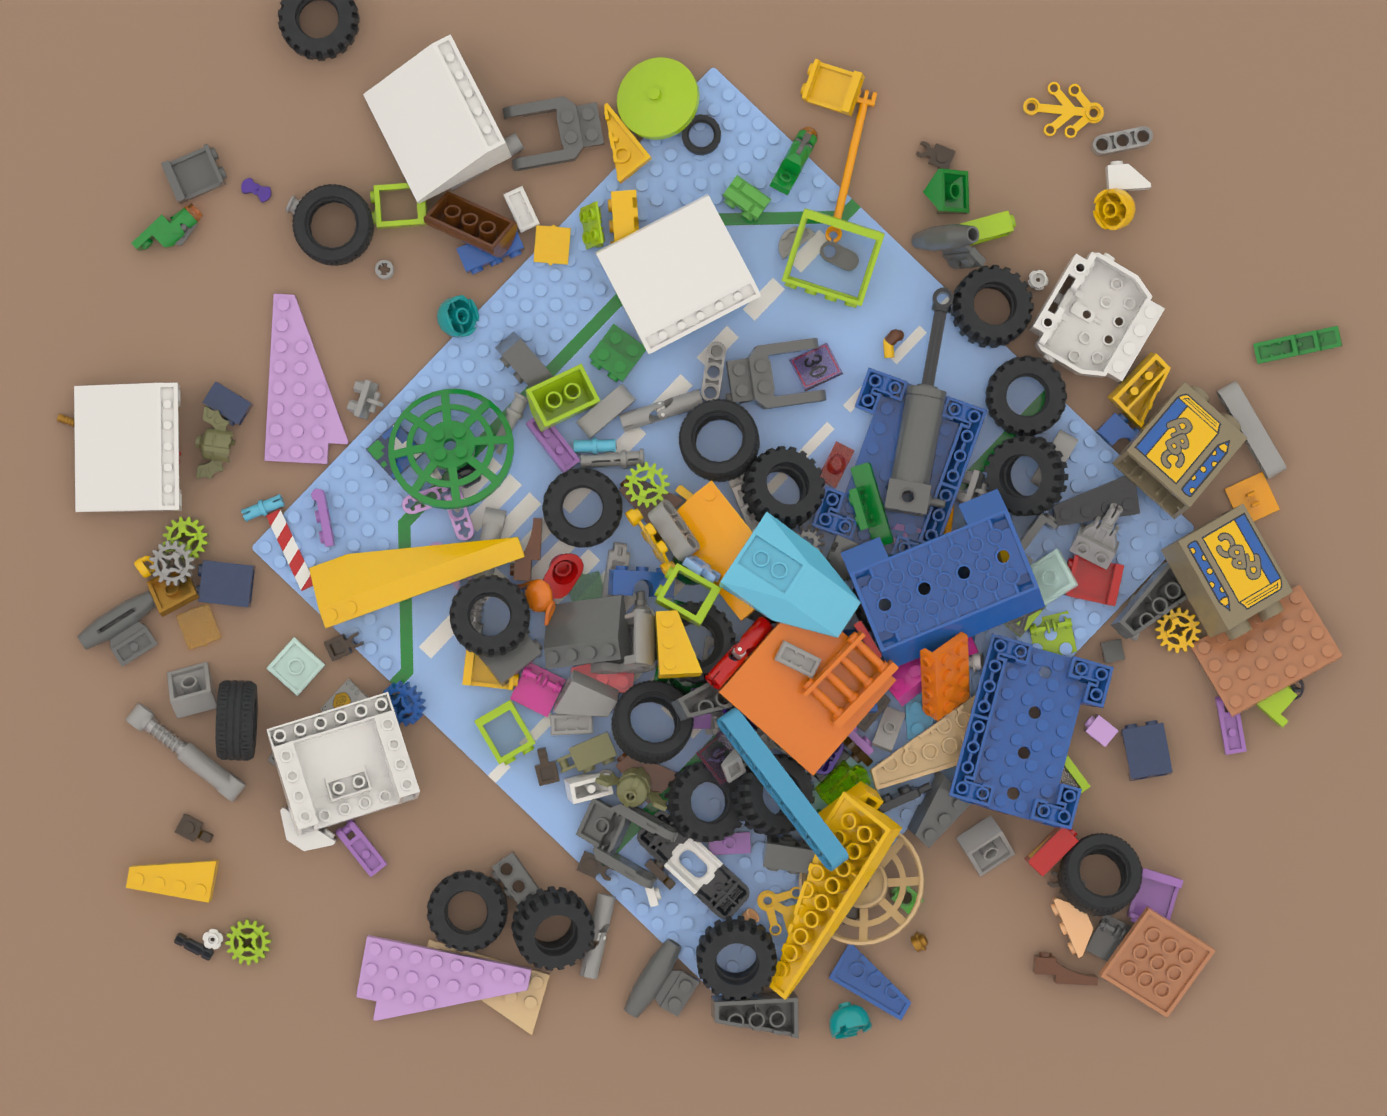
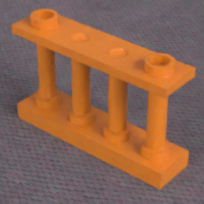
M861 630L858 633L853 632L846 640L848 643L813 679L811 677L808 678L802 685L803 689L801 692L806 697L812 693L833 713L831 721L839 729L899 668L892 660L888 662L882 661L862 641L866 635ZM855 646L877 667L878 672L873 677H868L847 657ZM840 662L862 682L863 687L858 693L856 691L853 692L832 672ZM825 677L848 698V703L843 708L841 706L838 707L817 687Z

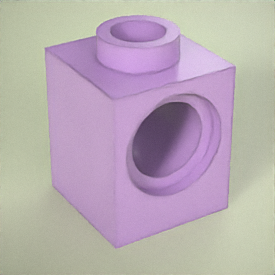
M1097 714L1095 717L1091 715L1084 724L1086 726L1084 731L1104 747L1108 745L1118 732L1115 727Z

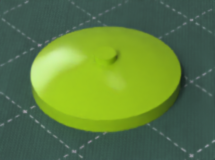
M664 57L651 58L633 67L622 80L617 94L618 112L624 124L636 135L651 140L670 138L684 130L693 120L699 106V87L693 74L682 63Z

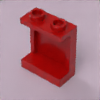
M1073 554L1072 558H1068L1067 565L1078 586L1064 595L1115 606L1124 565L1110 563L1106 570L1076 554Z

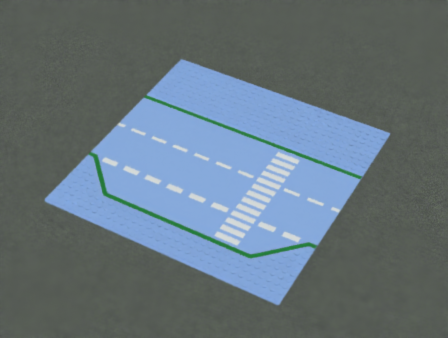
M711 68L697 82L700 100L695 115H708L719 124L721 140L717 149L704 156L689 152L683 144L682 131L670 138L661 140L644 138L640 144L651 156L652 160L622 184L617 180L615 168L559 226L571 228L568 265L553 264L550 266L549 263L533 262V253L478 310L479 321H476V330L469 336L452 337L284 512V519L309 570L310 567L346 554L429 546L434 542L452 544L479 541L486 507L507 511L501 539L518 537L524 552L531 536L533 518H542L541 561L532 560L531 581L536 579L543 580L549 569V564L555 556L572 553L582 559L584 564L583 572L566 596L553 599L555 604L603 598L601 596L608 550L613 549L614 542L627 544L626 552H630L628 570L636 571V567H649L648 571L656 572V568H660L662 563L654 555L653 548L642 537L640 533L642 530L639 525L633 527L628 521L625 512L630 509L634 510V507L621 492L623 512L620 524L613 535L603 543L588 548L573 547L561 542L550 532L543 518V497L550 483L562 472L525 425L526 422L533 418L529 403L523 411V418L521 420L518 419L512 431L514 457L507 477L492 495L477 504L467 507L474 527V536L467 541L457 538L447 509L431 508L416 514L406 513L402 508V502L409 494L402 489L397 480H393L366 449L396 422L401 413L411 403L434 391L462 389L478 393L491 400L506 417V408L510 407L515 397L514 392L527 397L525 390L529 388L525 382L520 383L513 374L516 371L511 366L507 368L500 360L502 355L495 348L513 331L553 376L582 363L600 402L623 384L636 401L622 413L665 401L666 399L699 389L701 394L707 349L712 342H721L726 348L722 383L718 398L723 400L726 399V394L730 393L726 361L745 359L754 347L758 345L818 338L820 348L818 350L808 349L795 353L768 356L771 361L775 388L774 396L825 390L826 401L764 410L755 404L754 401L739 405L750 413L756 423L760 442L757 457L770 448L776 449L778 446H785L787 450L790 446L797 448L796 452H806L807 458H813L816 461L814 464L816 468H821L823 473L820 477L825 479L826 484L822 489H825L827 486L845 493L852 475L851 467H854L873 417V415L855 408L867 370L872 368L908 381L912 385L922 383L934 311L931 310L932 297L937 289L944 286L848 195L842 219L885 233L862 306L857 305L856 308L844 305L845 301L840 299L833 302L825 299V295L818 292L815 296L805 293V288L799 286L796 289L784 286L785 282L781 280L789 256L782 260L779 254L778 244L781 236L786 230L799 226L804 207L834 216L840 187L810 158L807 159L788 196L770 187L772 179L793 142L716 68ZM697 123L689 131L690 141L697 147L708 146L714 137L713 129L706 123ZM737 175L771 199V202L757 221L754 219L751 222L741 215L742 211L737 207L731 209L724 203L725 199L722 195ZM636 190L639 229L708 194L761 296L651 354L645 351L624 382L619 380L616 383L607 376L609 372L604 368L598 370L591 365L590 362L592 360L589 358L613 324L641 343L595 253L610 245V241H614V233H610L609 220H613L612 212H608V199H611V191ZM598 201V208L601 210L602 218L600 220L602 221L601 227H603L602 232H604L605 238L604 247L586 249V245L582 240L584 231L579 219L580 208ZM807 219L805 227L810 228L816 235L798 248L790 276L857 297L875 240L841 229L842 237L837 244L853 251L859 258L858 266L852 271H846L825 261L820 256V247L823 243L828 242L825 238V233L830 225ZM831 232L829 234L832 238L831 241L833 242V239L837 237V234L835 232ZM831 245L826 246L823 250L826 257H833L836 253L835 248ZM940 294L937 297V301L940 304H946L949 298L945 294ZM950 312L946 314L934 386L938 387L939 390L946 391V397L950 396L987 410L966 471L972 472L974 470L980 471L985 474L984 478H987V472H984L985 465L990 464L987 460L988 456L994 454L993 449L997 445H1002L1004 440L1017 436L1005 432L1004 429L994 423L995 421L990 417L985 403V391L989 383L988 381L995 370L1006 361L1017 356L1006 346L999 345L997 348L986 346L983 348L979 347L977 342L974 344L968 342L969 338L966 335L962 337L959 334L960 328L954 326L953 320L955 318L951 316ZM893 329L902 330L904 333L903 340L898 341L894 345L895 357L884 358L883 339ZM714 346L710 352L714 357H719L722 355L723 350L719 346ZM818 354L822 357V361L814 364L813 367L809 368L804 365V361L807 358L809 359L807 364L811 365L812 360H819V357H814V355ZM821 365L827 367V371L819 377L810 376V371L813 368ZM710 367L707 373L710 377L716 378L720 371L717 367ZM819 368L815 370L812 374H820L825 370V368ZM797 370L799 371V373H800V375H801V377H802V379H803L805 385L808 386V387H805V386H804V384H803V382H802V380H801V378H800V376H799ZM1032 377L1015 379L1009 385L1006 394L1007 403L1011 410L1022 416H1031L1038 413L1042 409L1046 398L1042 384ZM712 387L706 388L704 392L705 396L709 399L714 398L717 394L716 390ZM449 394L450 404L464 405L475 410L482 403V401L468 395ZM441 395L423 401L410 412L420 417L426 411L442 405ZM1066 403L1065 410L1058 422L1047 431L1034 435L1035 437L1045 438L1046 442H1053L1061 429L1079 439L1066 462L1068 468H1064L1065 474H1069L1068 480L1064 481L1067 489L1060 494L1062 499L1059 503L1125 476L1112 464L1119 454ZM489 408L482 416L490 425L493 436H496L502 422L497 414ZM591 409L555 425L573 451L574 440H592V438H597L598 440L616 439V452H598V454L620 453L622 450L628 452L644 449V460L648 462L649 467H652L655 463L656 470L663 468L662 476L668 475L664 482L670 483V486L664 489L683 500L675 508L676 510L686 501L684 497L675 491L679 485H682L694 495L710 482L708 479L705 480L691 471L680 451V426H682L681 424L689 412L668 417L624 432L618 415L590 439L576 422ZM655 409L650 415H658V412ZM451 410V419L453 421L463 423L470 415L462 411ZM442 411L431 415L425 422L433 427L443 422ZM406 419L400 424L409 434L413 424ZM478 420L469 428L474 437L487 436ZM711 421L702 427L697 435V450L710 461L721 462L729 460L737 454L741 447L742 432L735 424L729 421ZM418 428L413 440L418 445L425 444L427 433ZM449 441L445 444L444 448L452 450L456 447V443ZM499 444L497 445L492 460L487 467L496 475L499 474L505 462L507 444H505L501 455L496 453ZM488 445L476 446L473 457L481 463L486 456ZM426 452L416 460V463L422 470L430 462ZM593 452L575 453L580 460L581 455H597L593 454ZM1029 456L1019 457L1011 469L1012 484L1024 496L1034 494L1039 488L1030 482L1039 465ZM581 461L571 469L581 467ZM621 465L587 467L604 473L614 482L618 490L621 488L620 483L626 479L625 476L632 475L630 469L637 470V466L623 468ZM411 466L401 474L411 487L419 477ZM437 468L442 476L440 480L450 481L449 471ZM642 471L636 477L642 478L647 475L648 471ZM780 472L770 473L767 476L768 490L777 501L784 504H796L799 501L800 492L798 485L790 476ZM655 474L654 481L657 485L661 486V480ZM481 475V481L469 488L460 486L463 497L468 498L479 493L491 482ZM425 482L419 492L436 486ZM713 482L745 522L729 482ZM962 482L959 490L967 492L969 484ZM1137 486L1140 514L1118 517L1114 524V527L1116 525L1119 526V530L1116 533L1119 545L1111 563L1124 565L1116 605L1109 606L1063 594L1047 604L1033 622L1038 626L1041 624L1043 616L1068 611L1069 614L1060 615L1059 622L1064 621L1063 616L1071 618L1077 651L1165 560L1161 549L1194 530V526L1182 514L1174 520ZM442 488L438 489L441 494V500H446L443 496L451 495V488L446 492H442ZM578 488L571 491L563 503L565 518L576 527L585 528L592 526L599 520L602 514L603 506L600 497L593 490L587 488ZM314 489H321L326 494L336 546L325 547V543L321 544L319 531H322L321 523H317L315 511L318 510L317 501L311 497ZM434 492L426 495L427 497L438 499L437 494ZM409 499V504L406 505L412 511L415 510V506L418 504L422 505L421 508L426 506L419 501L414 502L412 499ZM956 500L954 503L952 531L966 526L958 506L961 503ZM453 509L452 514L457 518L461 517L464 514V509ZM1052 509L1044 511L1045 514L1048 513L1053 517ZM1009 512L1019 539L1037 515L1014 516ZM816 513L802 525L805 532H807L808 524L811 525L812 533L816 528L812 526ZM467 517L461 521H455L456 525L460 523L462 527L459 534L468 537V532L471 530L464 525V522H468ZM642 519V520H641L642 524H643L644 526L647 525V523L645 522V520ZM1094 521L1082 522V523L1085 524V525H1088L1089 523L1094 522ZM1082 523L1058 526L1055 530H1051L1046 525H1043L1025 550V554L1033 559L1031 564L1055 549L1060 550L1067 563L1068 558H1072L1074 554L1069 549ZM798 525L794 529H791L792 531H797L799 534H802ZM270 527L253 545V551L320 614L314 587L312 586L301 591L277 538ZM819 529L815 535L824 534V537L818 539V542H825V546L818 545L817 548L823 551L822 555L826 558L836 535ZM807 536L803 538L810 544L813 543L812 538L808 539ZM667 546L668 551L665 554L670 562L674 555ZM514 561L495 567L493 575H498L500 578L505 577L513 584L529 582L513 580L514 576H510V563H514ZM467 578L466 580H459L461 582L459 587L467 584V581H469V579ZM675 578L674 598L666 599L671 602L678 600L686 603L688 601L700 603V601H705L710 590L700 584L694 586L685 585ZM851 578L849 581L845 580V583L853 592L854 586ZM643 580L638 581L634 585L633 596L624 595L626 614L631 613L635 607V600H637L636 591H645L647 606L652 611L651 614L655 616L656 611H669L655 603L657 597H648L649 588ZM452 583L333 626L340 634L344 633L346 638L359 631L360 634L354 637V641L356 643L363 641L364 644L355 649L391 683L394 682L396 684L401 680L403 685L407 681L410 682V687L416 685V692L422 691L420 698L426 700L422 704L426 707L422 713L576 861L580 863L584 851L594 854L593 844L576 835L591 800L573 804L567 798L564 784L565 778L584 774L583 770L578 772L577 767L561 773V766L559 762H556V759L570 754V747L608 731L617 752V756H614L615 761L606 765L600 762L594 765L596 769L585 774L599 773L604 769H609L614 772L615 776L621 777L622 773L616 767V764L619 763L616 759L623 752L619 745L616 744L611 729L614 710L611 711L608 717L592 716L593 733L551 735L550 714H557L554 712L555 703L548 717L513 701L534 737L536 744L533 745L534 749L525 755L522 752L515 755L516 760L505 766L504 762L501 764L497 762L474 721L511 700L510 697L514 689L462 685L466 649L457 641L450 624L449 611L452 599L458 593V590ZM718 594L713 605L717 606L716 609L720 612L723 611L728 621L732 622L733 632L736 635L735 641L740 642L741 636L755 621L747 617L741 621L722 596ZM484 597L486 599L483 602L485 605L482 607L484 611L481 612L482 634L487 636L497 635L509 623V609L499 598ZM880 600L879 608L886 611L891 607L890 600ZM530 609L528 629L530 633L528 636L532 641L536 639L543 648L541 650L542 657L535 659L531 663L565 679L566 683L571 675V668L580 665L546 669L544 655L545 612L539 613ZM855 612L844 629L856 630L853 625L859 621V618ZM774 623L771 625L772 627H775L778 623ZM1004 623L976 634L974 641L979 651L978 653H982L983 665L992 633L1032 644L1029 628L1019 637ZM693 624L687 625L684 628L696 658L702 660L706 636H713L704 626L699 628ZM1050 628L1049 634L1047 630L1045 631V638L1052 641L1057 637V632ZM869 631L871 638L878 647L873 632ZM1065 642L1060 645L1059 650L1063 656L1071 658L1076 653H1071V644ZM1034 643L1032 646L1043 650L1042 646L1038 643ZM714 646L708 649L709 656L712 654ZM655 660L654 670L634 673L633 685L639 682L642 683V681L654 680L658 661ZM1041 667L1039 670L1042 678L1050 677L1051 672L1049 668ZM523 668L520 672L517 673V674H519V679H520V677H521V674H522L524 668ZM969 668L970 697L976 694L982 669L974 672L973 668ZM887 690L885 695L891 699L887 706L905 713V705L902 707L890 691ZM618 693V699L621 698L623 693ZM654 702L642 703L631 712V726L635 733L643 740L662 742L672 736L675 728L673 717L669 710L661 704ZM510 710L484 724L486 731L501 756L528 742ZM884 710L866 732L857 727L859 730L856 733L861 738L865 735L872 742ZM906 715L891 753L872 745L871 748L874 751L869 757L873 762L868 767L862 761L858 764L850 756L845 762L842 761V765L831 775H826L827 778L823 782H819L814 775H811L812 779L810 782L811 785L814 784L815 791H812L813 796H815V803L811 805L817 813L860 781L875 789L870 769L910 741L907 740ZM693 729L682 751L674 758L672 757V759L658 764L673 771L681 772L684 770V766L697 762L718 763L723 760L722 757L718 760H712L709 756L710 750L713 747H719L713 741L718 735H706V729ZM724 734L720 735L729 745L731 744ZM844 744V749L851 755L852 751ZM546 747L548 760H555L560 781L539 786L535 765L540 764L537 749ZM776 748L770 750L772 754H785ZM714 750L712 757H717L720 754V750ZM572 756L567 758L569 766L575 764ZM956 766L941 770L940 772L952 782ZM935 772L879 789L877 792L880 796L886 793L892 795L898 792L897 789L906 784L919 787L929 782L931 785L935 778ZM710 782L698 785L691 796L693 813L705 822H711L722 814L725 807V797L722 790ZM617 785L612 786L614 794L599 798L611 806L623 804L619 801L616 794ZM763 786L764 803L772 813L777 814L781 808ZM668 787L660 794L663 800H667L666 805H668V798H664L665 793H669L671 787ZM926 793L884 813L902 827L901 834L908 829L907 827ZM645 801L642 805L638 806L652 815L662 811L653 807L651 802L648 804ZM740 821L742 826L735 828L733 831L750 832L751 853L714 856L749 888V898L732 916V919H737L744 911L751 908L757 912L760 918L756 925L762 924L766 928V932H769L770 923L767 912L758 906V895L765 890L778 894L789 891L794 886L799 887L800 873L791 874L786 870L780 869L778 871H770L763 867V848L766 835L757 834L753 831L754 829L749 830L744 825L745 821ZM631 822L616 852L651 872L645 866V863L650 858L653 861L655 858L638 842L637 835L642 827ZM797 830L787 833L792 835V838L797 841L803 840V837ZM700 842L709 850L708 842ZM686 850L680 855V863L695 877L700 878L706 874L707 865L692 851ZM666 868L663 871L676 885L669 890L657 878L654 888H659L662 899L658 900L659 905L650 907L645 887L612 869L605 871V874L611 877V881L603 879L602 875L598 873L595 879L615 896L662 943L669 938L682 946L678 958L700 979L696 962V948L699 945V938L701 935H705V929L708 926L714 927L715 921L720 919L723 922L726 919L718 917ZM794 889L792 895L795 897L799 896L800 890ZM765 897L763 901L765 904H770L772 899ZM790 898L779 903L787 907L797 904L798 899ZM775 910L777 923L782 928L779 935L773 936L771 934L778 962L780 961L783 943H786L788 933L783 915ZM774 925L771 931L777 933L779 932V927ZM740 943L724 947L717 955V964L722 969L733 973L747 970L756 960L755 951L751 947Z

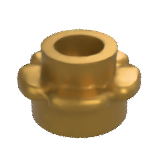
M915 932V935L911 936V942L916 951H926V945L929 943L924 933Z

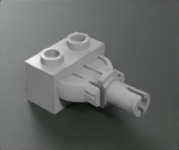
M1111 503L1101 522V517L1097 516L1095 521L1088 525L1082 523L1072 540L1069 551L1107 570L1119 545L1116 535L1119 526L1116 525L1114 527V524L1122 513L1123 508L1118 505L1116 509L1117 504Z

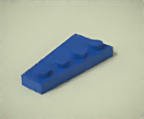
M848 944L828 977L900 1021L911 1004V1001L854 945Z

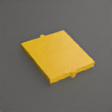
M536 225L533 262L549 263L550 266L553 264L568 265L571 228L556 227L555 225Z

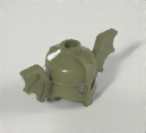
M205 406L203 420L210 423L214 428L206 429L202 436L197 435L195 448L200 449L204 459H210L211 461L198 465L197 479L202 477L211 479L215 472L223 471L222 462L230 463L228 455L230 454L231 445H235V440L232 439L234 433L226 430L229 421L221 417L220 410H212Z
M629 768L622 773L621 777L615 776L614 773L610 775L600 773L599 778L597 777L595 780L596 783L605 787L617 785L616 794L618 799L627 808L642 805L648 798L653 807L662 811L667 809V800H663L660 797V792L650 790L652 782L650 775L645 772V768Z

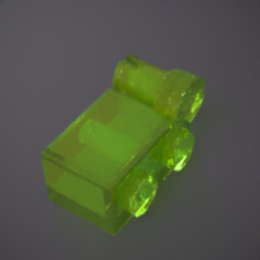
M843 760L815 787V791L829 805L839 798L843 792H847L860 781L870 785L871 779L864 766L855 765L852 767Z

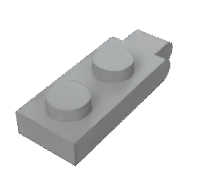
M614 542L613 549L608 550L601 597L617 596L608 595L609 569H615L616 565L629 566L630 552H626V543Z

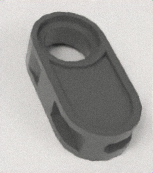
M832 241L825 242L820 247V256L825 261L846 271H852L858 266L859 258L853 251ZM831 245L835 248L836 253L833 257H826L823 250L826 246Z

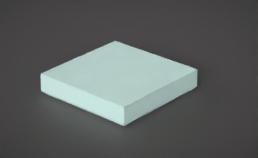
M1055 549L1030 565L1045 606L1078 586L1059 549Z
M294 637L266 669L294 694L299 696L326 664Z

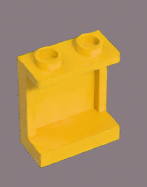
M815 59L814 63L809 65L807 83H804L801 88L800 94L804 102L852 117L865 76L861 72L855 70L851 72Z
M466 650L462 685L513 690L514 686H518L519 674L510 678L509 682L502 687L480 657Z

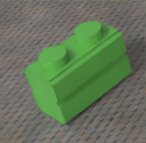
M738 175L722 195L725 199L724 203L728 207L740 209L742 211L741 215L750 222L752 219L757 221L771 202L768 196Z

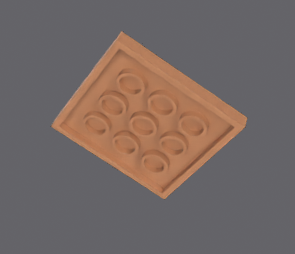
M1147 906L1101 969L1099 975L1168 1018L1216 950Z

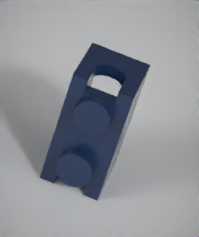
M216 381L202 402L212 410H220V414L225 416L224 420L229 421V424L232 426L235 423L241 426L254 405Z

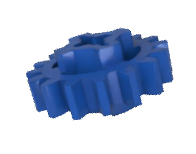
M401 680L396 684L393 682L383 691V693H389L398 724L400 725L403 722L404 726L416 723L423 716L422 712L426 709L422 705L426 700L420 698L422 691L416 692L417 686L410 687L409 681L404 685Z

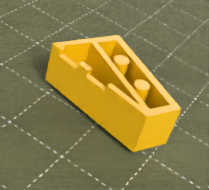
M1150 352L1107 398L1136 427L1142 428L1144 420L1153 406L1152 403L1171 368L1157 353Z

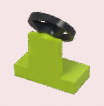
M1303 680L1299 681L1301 688L1293 684L1256 704V706L1279 727H1284L1288 720L1281 713L1293 700L1301 697L1305 688Z

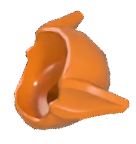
M541 579L517 584L519 589H525L524 594L529 608L534 612H545L544 625L547 626L556 606L549 584Z

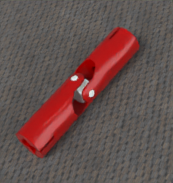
M758 617L741 636L740 642L735 644L705 676V679L711 686L713 685L714 688L720 689L747 659L748 654L754 651L772 631L773 627L770 622L763 617ZM733 654L734 659L737 661L731 660L729 656Z

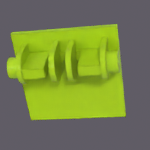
M598 201L580 208L579 219L584 231L582 240L586 245V249L604 247L605 238L604 232H602L603 227H601L602 221H600L602 219L601 210L598 208Z
M1065 611L1043 616L1040 625L1036 626L1035 623L1030 625L1029 631L1032 644L1038 643L1045 651L1063 655L1059 648L1062 643L1066 642L1072 646L1071 653L1077 652L1071 618L1063 616L1064 621L1059 622L1060 615L1069 614V612ZM1050 628L1057 632V637L1052 641L1047 640L1044 635L1046 630L1048 634L1050 633Z

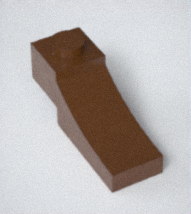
M533 518L531 536L524 550L525 557L510 563V576H514L513 580L531 581L532 560L541 561L542 518Z
M1039 952V955H1034L1033 972L1035 974L1054 975V982L1056 984L1098 986V977L1096 975L1076 972L1060 965L1057 962V958L1052 956L1051 952Z

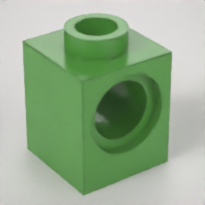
M906 886V891L911 893V899L909 902H902L900 907L909 914L915 904L917 893L910 886ZM893 887L890 891L892 893L890 897L894 902L898 897L900 887Z

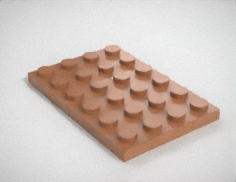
M1300 585L1292 588V593L1280 599L1284 608L1282 612L1263 622L1258 613L1248 618L1247 620L1252 629L1231 641L1225 632L1211 638L1209 635H1206L1199 639V641H1195L1193 648L1190 647L1231 717L1240 714L1342 658L1343 655Z

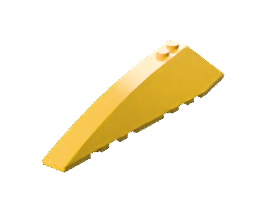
M512 537L352 553L310 567L309 570L318 609L325 628H329L525 557L519 538Z
M847 792L842 793L825 823L845 848L849 858L833 871H829L816 854L812 863L809 864L807 870L809 873L806 881L803 882L793 913L795 915L787 931L789 932L786 943H783L780 961L777 962L775 976H772V982L769 986L784 1000L789 997L838 929L902 829L901 826L887 815Z

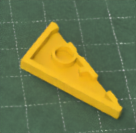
M608 103L604 105V114L609 131L610 145L613 151L617 180L622 184L652 160V158Z

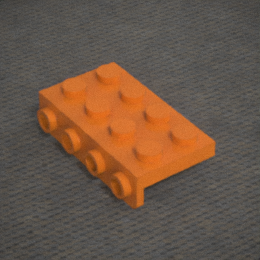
M960 632L933 652L926 648L920 650L922 709L927 716L937 721L970 698L968 635Z

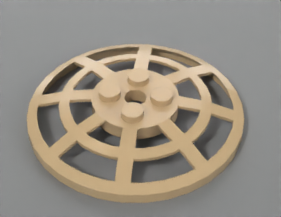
M899 832L896 837L897 840L889 848L870 878L868 886L863 889L853 907L860 909V921L847 917L842 921L847 925L859 927V939L847 938L837 933H834L831 938L849 945H873L894 937L914 918L924 893V872L918 853L903 834ZM903 845L906 846L915 861L918 877H906L904 866L896 855ZM891 860L896 864L900 878H888L884 868ZM800 873L799 875L800 892L803 882L807 879L806 873ZM918 885L915 904L909 915L905 918L898 909L904 900L906 886ZM888 887H900L898 897L892 906L884 898ZM879 904L886 911L879 918L868 920V908ZM890 917L900 924L897 928L883 936L868 939V927L881 924Z

